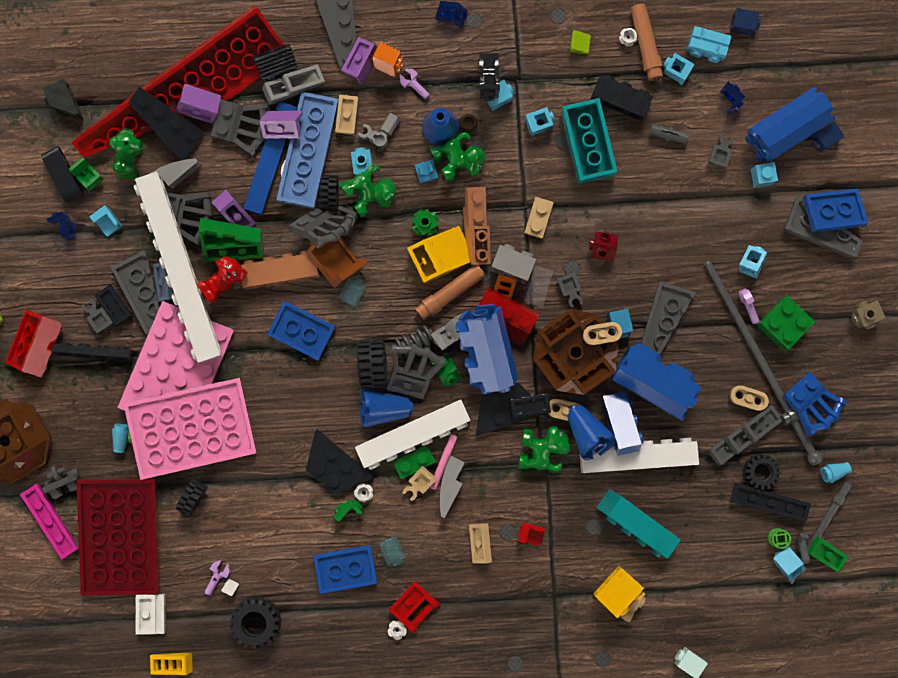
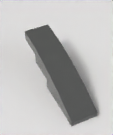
M770 405L707 451L717 466H720L751 443L756 442L782 422L783 419L773 405Z

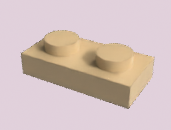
M339 95L336 134L355 135L358 96Z
M535 197L524 234L543 239L554 202Z
M488 523L469 524L472 562L491 563Z

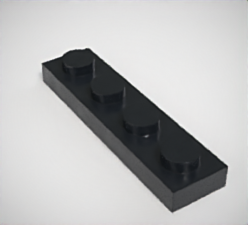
M60 342V344H53L52 352L56 356L130 363H133L134 358L131 351L125 347L110 349L108 346L98 345L97 348L80 343L79 346H74L68 342Z
M734 483L730 498L731 502L807 522L811 503L739 483Z

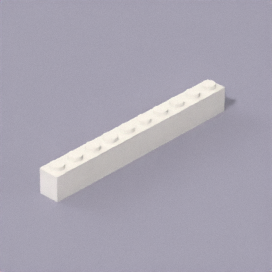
M158 172L136 178L137 185H134L137 196L142 198L143 203H140L144 215L147 214L148 216L147 226L150 233H154L155 239L153 244L156 251L159 250L162 256L159 258L162 268H166L168 276H165L167 284L173 288L174 294H172V299L175 306H179L180 312L178 316L182 324L185 323L187 331H184L187 341H191L193 347L191 349L192 357L198 363H203L223 356L202 293L197 286L198 282L162 177Z

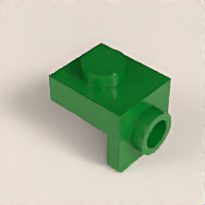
M83 157L69 168V171L89 192L104 180Z
M448 352L441 355L446 361L437 371L444 387L452 385L461 379Z
M349 499L345 504L341 502L334 509L336 514L333 518L339 522L351 508L361 515L364 512L362 510L363 505L356 499L353 501Z

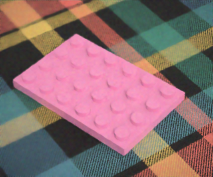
M162 301L117 408L125 411L123 403L212 384L235 330L211 321L223 356L198 363L191 354V349H193L191 341L188 342L185 337L184 331H187L185 323L182 324L178 316L180 312L179 307Z
M240 378L123 403L140 480L256 453Z

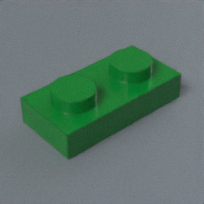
M428 445L394 461L393 464L400 478L403 479L417 472L421 466L425 468L436 461Z
M818 536L815 537L808 549V553L838 573L849 557Z

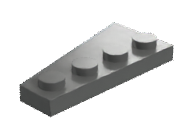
M316 0L339 67L342 69L357 41L353 0Z
M798 195L795 197L783 231L853 260L856 259L862 240L847 229L812 232L803 198Z
M143 250L112 266L111 269L145 334L148 335L160 306L147 252Z
M659 281L641 344L646 345L660 355L696 292Z

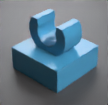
M433 160L415 165L420 184L438 179Z

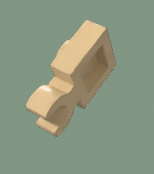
M421 466L409 479L412 485H407L402 493L405 494L407 491H412L413 495L410 500L413 501L417 497L418 491L423 494L437 478Z
M644 592L638 601L635 602L633 600L628 606L630 609L623 617L621 616L622 619L630 623L634 612L637 611L638 607L641 608L645 602Z

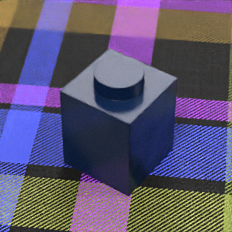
M736 8L732 16L730 32L752 36L760 27L761 19H758L759 12Z
M833 121L811 136V142L814 148L821 153L845 136L836 122Z

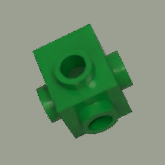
M421 209L413 215V225L411 227L417 236L421 235L422 238L426 236L429 238L438 232L436 230L439 228L437 222L440 220L434 212L430 213L428 209L425 211ZM424 219L429 221L427 225H423L421 222Z

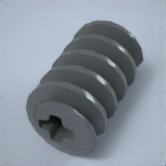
M425 325L423 326V332L419 329H416V335L409 332V339L402 335V342L397 338L395 339L397 346L415 344L419 348L424 349V346L431 349V343H433L437 347L431 336V329H428ZM408 353L400 354L402 360L403 356L407 358Z

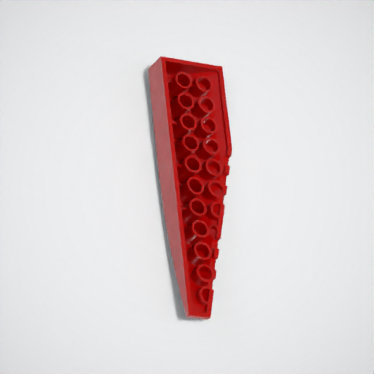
M254 5L143 86L142 89L175 112L184 84L221 96V100L227 101L260 78L253 56L278 48L284 44L258 7ZM133 95L71 142L83 158L110 147L109 140L125 128L131 129L136 137L150 130L152 131V128L128 103Z

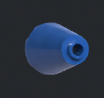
M436 108L428 112L423 119V135L430 143L437 146L443 145L458 135L459 121L450 110Z
M370 389L361 390L360 421L363 427L408 418L413 413V403L409 401V398Z
M575 405L569 409L567 418L583 460L594 459L593 455L598 453L601 456L615 444L613 439L616 440L614 434L584 406Z

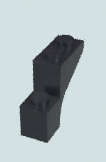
M480 53L479 98H483L484 101H494L495 98H499L500 92L499 53Z

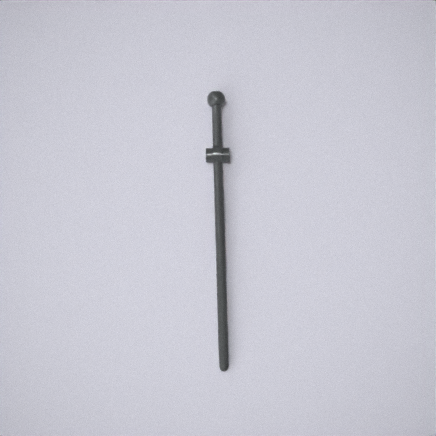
M706 261L704 264L784 409V414L780 415L783 419L782 422L785 425H793L809 454L807 457L808 462L813 466L823 461L822 454L815 451L799 422V415L782 397L784 393L712 262Z

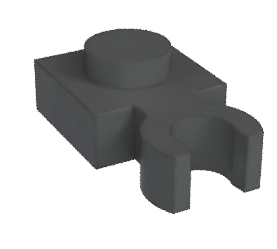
M722 132L718 137L719 145H713L708 163L726 169L733 151L728 146L733 143L734 136H731L729 141L726 142L723 140L724 133Z
M575 272L556 279L562 296H569L568 305L570 308L574 307L572 304L574 299H577L580 305L583 304L582 297L577 295V292L581 291V287Z
M91 298L89 299L92 302L91 308L88 309L85 304L81 306L85 312L90 313V316L86 319L95 332L100 334L114 323L103 307L98 309L97 301Z

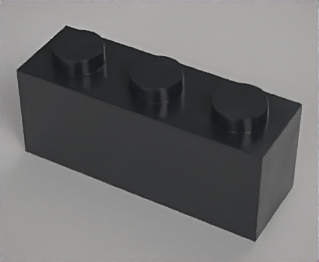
M600 75L590 100L600 98L601 105L643 121L653 96L649 95L650 93L646 90L632 88V85L629 83L617 82L610 75Z

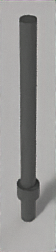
M845 482L839 493L835 494L832 499V505L807 544V549H809L816 536L822 537L839 507L843 506L846 501L845 497L852 487L851 484ZM795 578L790 582L788 579H786V581L791 583L792 585L796 580Z

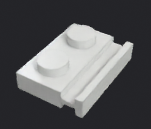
M166 594L136 595V634H165Z

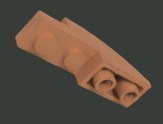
M486 187L465 188L466 206L463 207V219L471 265L491 264L490 226L487 225Z

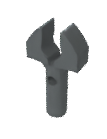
M798 532L799 538H796V551L800 552L802 562L808 564L810 562L807 549L809 537L807 533Z

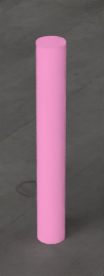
M453 434L449 437L434 474L437 479L430 486L434 490L439 485L458 436Z

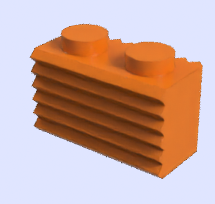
M380 42L372 58L374 68L395 77L397 73H401L404 67V63H402L404 58L401 57L400 50L397 51L396 48L393 49V47L387 46L386 43Z

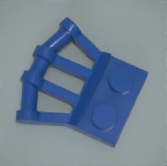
M811 372L807 373L782 395L799 415L808 436L815 435L816 432L821 430H828L831 427V423L836 422L840 418L839 414L842 407H845L847 403L844 398L837 397L828 392L826 386H822ZM821 397L835 404L833 410ZM814 402L827 416L826 418H823L820 415V413L813 407L812 404ZM806 411L816 421L817 424L813 425L810 423Z

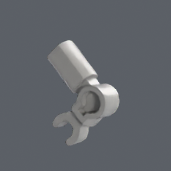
M389 113L380 128L381 132L372 131L369 125L363 124V127L368 132L366 134L359 132L358 135L361 139H369V142L373 143L377 148L384 149L388 146V137L392 135L401 119Z

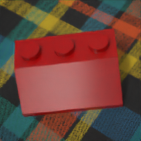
M488 287L479 305L495 304L497 308L498 306L501 307L509 341L522 347L540 313Z
M26 309L5 363L20 371L42 377L47 369L49 357L53 353L52 346L61 333L63 323Z

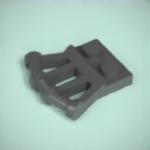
M220 99L218 114L214 121L211 137L234 143L254 157L255 151L266 139L262 136L259 121L267 112L268 104L243 106ZM259 111L260 120L245 117L243 113ZM241 122L259 126L258 132L253 133L239 129ZM239 134L254 138L255 140L248 147L238 140L237 136Z
M167 192L181 235L200 246L199 232L193 237L182 230V225L199 228L200 222L184 219L185 212L203 215L204 219L213 217L210 203L211 193L206 192L184 196ZM202 200L204 209L189 207L186 204L187 202Z
M315 208L290 224L289 227L290 232L309 239L317 248H321L326 243L338 241L341 235L345 236L348 234L349 228L354 225L356 218L352 214L336 216L332 215L329 210L324 212Z
M393 344V367L387 383V390L423 399L430 379L444 365L446 359L442 356H437L427 347L423 349L415 344L406 346ZM408 353L404 367H400L398 354ZM414 355L422 356L417 371L410 369ZM430 359L435 364L426 373H423L426 361Z

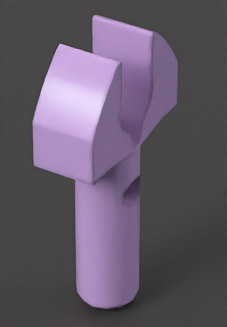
M405 69V72L411 76V81L404 79L400 74L401 85L404 88L411 86L424 99H427L430 94L416 81L418 73L413 69Z
M745 288L739 291V297L741 302L745 304L752 323L757 324L759 318L753 306L754 299L750 291Z
M222 560L216 561L211 565L210 570L213 571V577L205 590L206 595H212L220 578H228L231 572L229 563L224 571L220 573L218 567Z

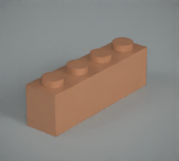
M301 251L300 255L293 256L292 253L283 254L279 259L265 257L262 258L263 261L261 262L248 260L244 261V264L241 265L248 273L242 282V288L245 290L320 277L319 268L306 251Z

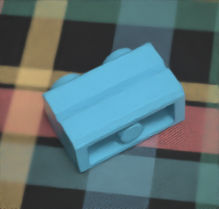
M694 26L686 52H689L692 57L701 58L703 56L707 57L711 62L719 63L727 55L731 36Z

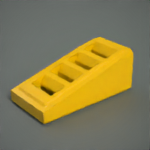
M192 653L150 655L151 675H188L193 671ZM158 660H161V669L158 667Z

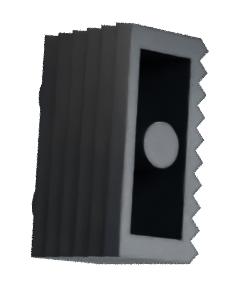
M289 44L253 56L262 81H273L277 79V75L282 73L288 74L298 68Z

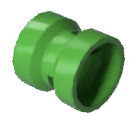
M774 528L769 531L767 540L773 547L784 549L790 545L791 536L783 529Z

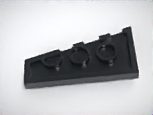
M140 86L128 101L131 107L180 161L187 158L204 133V131Z

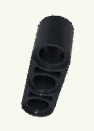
M59 146L41 154V158L55 186L66 203L84 194L77 178L69 171L71 166Z

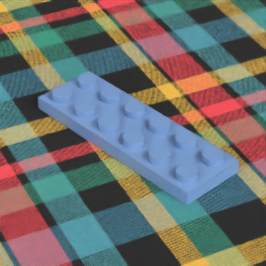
M301 92L297 111H302L303 113L299 119L301 136L290 139L276 199L277 202L315 209L339 99Z

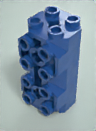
M813 87L747 131L748 136L745 137V140L750 147L754 148L756 157L761 163L764 161L769 163L836 119L835 115L831 117L830 112L834 111L833 106L824 93L821 91L816 93L817 88Z
M495 304L474 307L475 311L471 313L470 309L464 311L460 316V320L456 322L455 328L460 336L461 350L469 353V357L465 358V367L469 371L470 385L479 388L482 394H489L495 391L500 393L510 391V387L518 380V375L501 307L498 306L497 308Z
M639 343L629 347L610 380L671 416L683 421L688 413L687 409H692L696 404L697 398L695 397L698 396L702 388L695 383L694 374L675 363H670L668 366L662 364L661 355L646 345Z

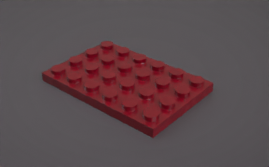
M140 478L78 479L80 596L158 595L160 593L157 478L142 480Z

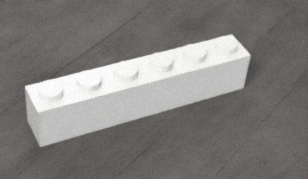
M459 400L360 444L355 449L363 467H369L371 470L380 466L379 462L384 459L389 462L398 458L397 453L404 451L407 454L416 450L414 446L421 443L422 446L433 442L432 438L437 435L442 438L451 434L449 430L457 427V430L467 427V422L470 421V418L462 400Z
M680 438V442L672 443V439L660 440V444H653V440L644 441L640 451L617 456L613 445L603 455L600 456L598 453L593 455L594 459L585 461L580 455L581 473L699 465L697 441H692L691 438Z

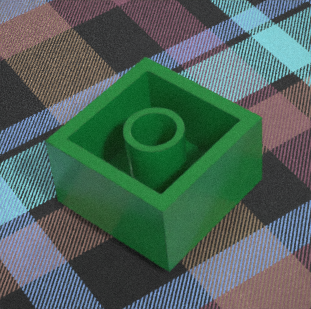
M786 295L781 297L755 325L779 348L785 351L789 350L815 321Z

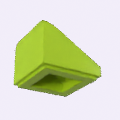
M573 30L570 52L588 54L591 35Z

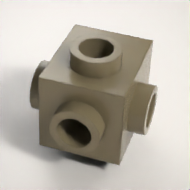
M878 300L870 303L863 301L856 304V309L851 311L853 323L858 328L865 327L866 330L877 326V321L886 318Z

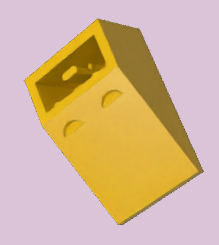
M459 226L424 239L407 248L424 285L471 263L466 239Z
M618 566L593 595L618 618L620 615L623 617L629 611L630 607L628 606L633 600L636 602L641 598L644 588Z

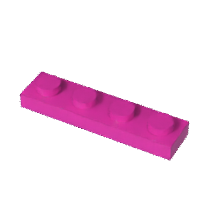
M35 484L20 494L61 560L79 549L76 541L39 484Z

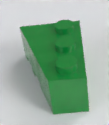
M200 218L198 232L205 262H215L224 256L235 260L263 258L264 242L261 229Z

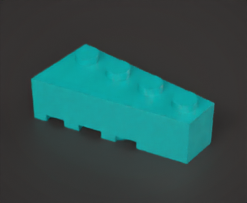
M610 489L596 507L607 515L606 520L613 525L617 523L621 525L622 528L620 530L628 536H631V534L637 537L635 541L643 547L646 545L652 548L650 552L659 558L662 555L668 559L681 541L625 498Z

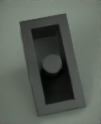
M64 79L42 88L44 91L42 96L47 106L50 105L55 110L78 119L83 118L72 90Z

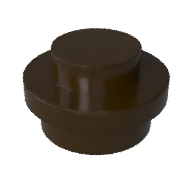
M465 114L460 118L459 128L463 132L472 133L476 130L478 122L475 116Z

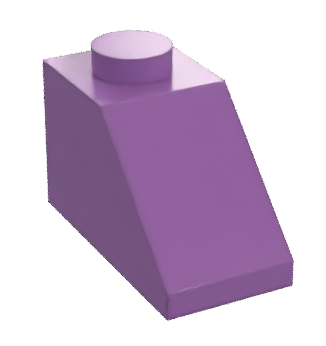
M227 190L212 201L213 205L229 223L248 227L256 224Z

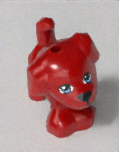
M224 256L215 261L219 271L208 280H201L197 283L198 288L210 303L217 300L218 296L222 293L227 292L232 287V284L236 282L242 283L248 274L235 259Z

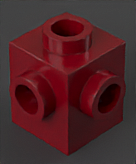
M595 231L594 239L590 238L589 250H592L591 258L615 260L618 235Z

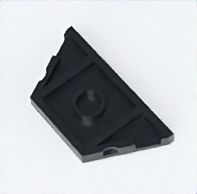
M518 382L511 386V390L508 392L500 393L495 391L489 394H482L476 436L544 414L512 419L509 400L531 396Z
M316 429L306 471L336 495L374 477L320 430Z

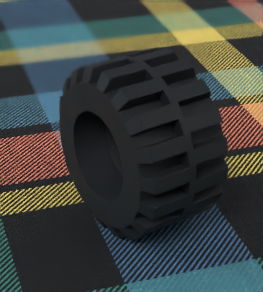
M382 339L359 341L357 344L358 377L362 389L386 388L387 386L386 349Z
M260 596L244 600L231 614L232 617L229 622L231 626L229 628L230 631H233L232 637L234 639L237 638L239 640L237 643L240 645L244 644L245 648L252 647V649H257L258 647H265L266 644H269L276 637L280 630V611L275 608L276 605L274 603H270L269 599L265 600ZM258 612L264 616L266 628L263 632L254 633L247 628L245 617L248 613Z

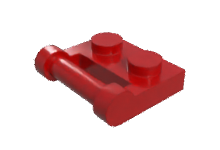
M414 581L389 608V611L411 632L415 633L418 630L419 624L434 608L437 609L440 603L417 581ZM426 599L429 603L411 622L408 617Z

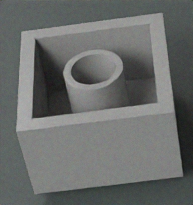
M500 245L490 271L516 279L517 282L526 285L536 259L529 252L522 251L520 253L515 251V247L511 245Z

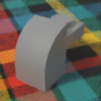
M463 313L454 317L445 326L431 334L435 344L442 350L448 349L460 340L455 326Z

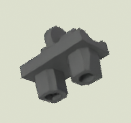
M57 465L51 466L52 472L47 474V478L50 480L45 481V486L42 487L44 493L49 492L51 497L56 499L63 495L64 491L61 486L65 484L70 491L77 489L79 471L75 468L67 472L66 467L59 469Z

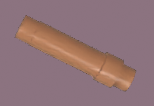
M634 5L631 7V12L643 59V69L647 73L648 81H655L663 77L661 57L658 55L646 5Z
M474 265L435 294L421 301L422 304L415 308L416 312L423 321L430 316L433 317L444 306L484 278V272L479 265Z

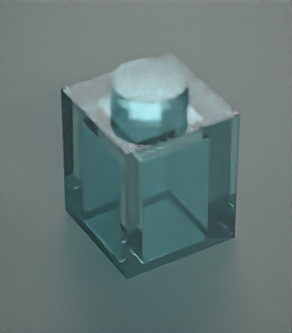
M356 277L354 279L348 278L338 297L339 300L357 308L367 289L364 286L365 282Z
M397 535L379 542V547L387 565L392 564L394 567L404 562L403 558H406V554Z

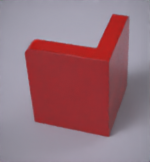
M522 521L517 540L521 543L540 546L543 532L545 533L546 529Z

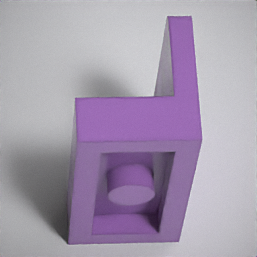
M358 37L341 71L356 78L360 84L364 85L374 66L372 58L377 46Z
M184 84L176 112L213 124L218 114L221 96Z
M267 111L259 121L263 138H299L301 136L299 119L303 115L302 111Z

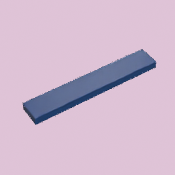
M278 102L276 111H297L298 108ZM266 138L245 201L244 210L260 215L263 214L288 138Z

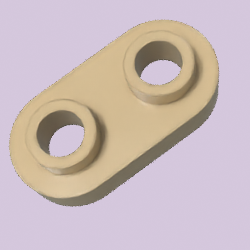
M615 322L592 325L584 330L583 340L589 345L615 342L620 339L622 328ZM609 329L615 331L614 336L608 334ZM590 332H594L596 334L595 339H590Z
M735 386L729 393L730 400L736 405L755 411L764 410L768 406V397L761 391L745 386ZM737 392L742 394L740 399L736 397ZM755 398L760 399V403L758 405H756L754 402Z
M553 399L549 401L551 413L548 414L553 418L568 421L569 409L575 405H582L561 399ZM554 405L559 406L558 412L553 411L552 408Z

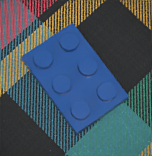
M858 189L806 194L803 197L812 232L864 227L868 224Z
M284 301L267 335L316 360H320L336 326Z
M371 544L313 555L320 594L377 584Z

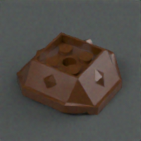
M569 309L538 331L533 360L555 391L584 395L616 372L619 348L616 341L589 345L583 340V332L587 327L603 324L596 314ZM594 332L589 333L590 339H595L596 334ZM573 347L580 350L578 358H574L570 354V350Z
M10 398L0 402V482L14 484L47 465L52 437L34 405ZM6 436L10 439L8 446H5L3 442Z

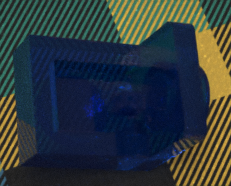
M440 1L435 19L439 22L454 23L458 27H463L467 19L468 10L458 2Z
M728 81L720 90V93L733 103L727 111L730 114L733 110L737 112L743 106L742 100L745 98V95L740 92V88L736 84H731Z
M56 212L52 214V217L47 218V222L51 224L59 223L62 238L66 240L75 239L76 227L74 222H71L70 216L63 214V212Z

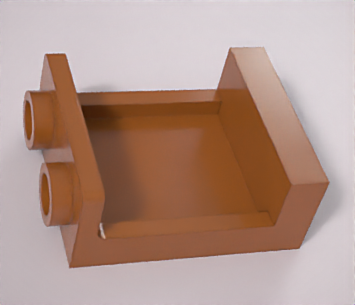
M341 238L336 242L326 243L321 248H317L310 242L311 247L306 251L333 288L339 286L368 264L364 257L357 260Z

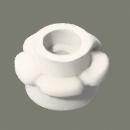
M627 28L620 32L619 40L625 46L630 47L633 46V43L637 42V33L634 29Z
M362 483L357 486L354 495L358 498L359 502L365 503L372 499L373 489L370 485Z
M400 620L392 621L389 624L388 634L390 637L399 640L402 636L406 635L407 628Z

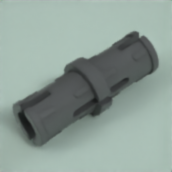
M652 124L649 133L650 136L663 138L667 142L671 140L684 145L687 144L689 133L674 130L670 126L666 128Z

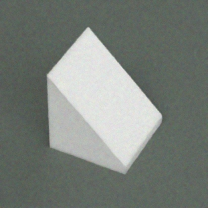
M228 579L221 591L233 596L239 583Z

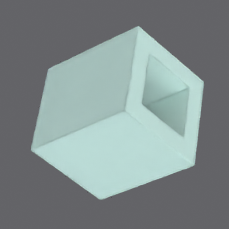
M686 647L678 651L675 656L676 661L674 662L679 668L694 678H699L708 664Z

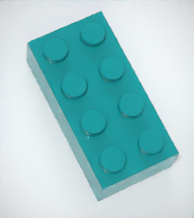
M600 98L562 106L560 113L578 185L614 177L618 171Z

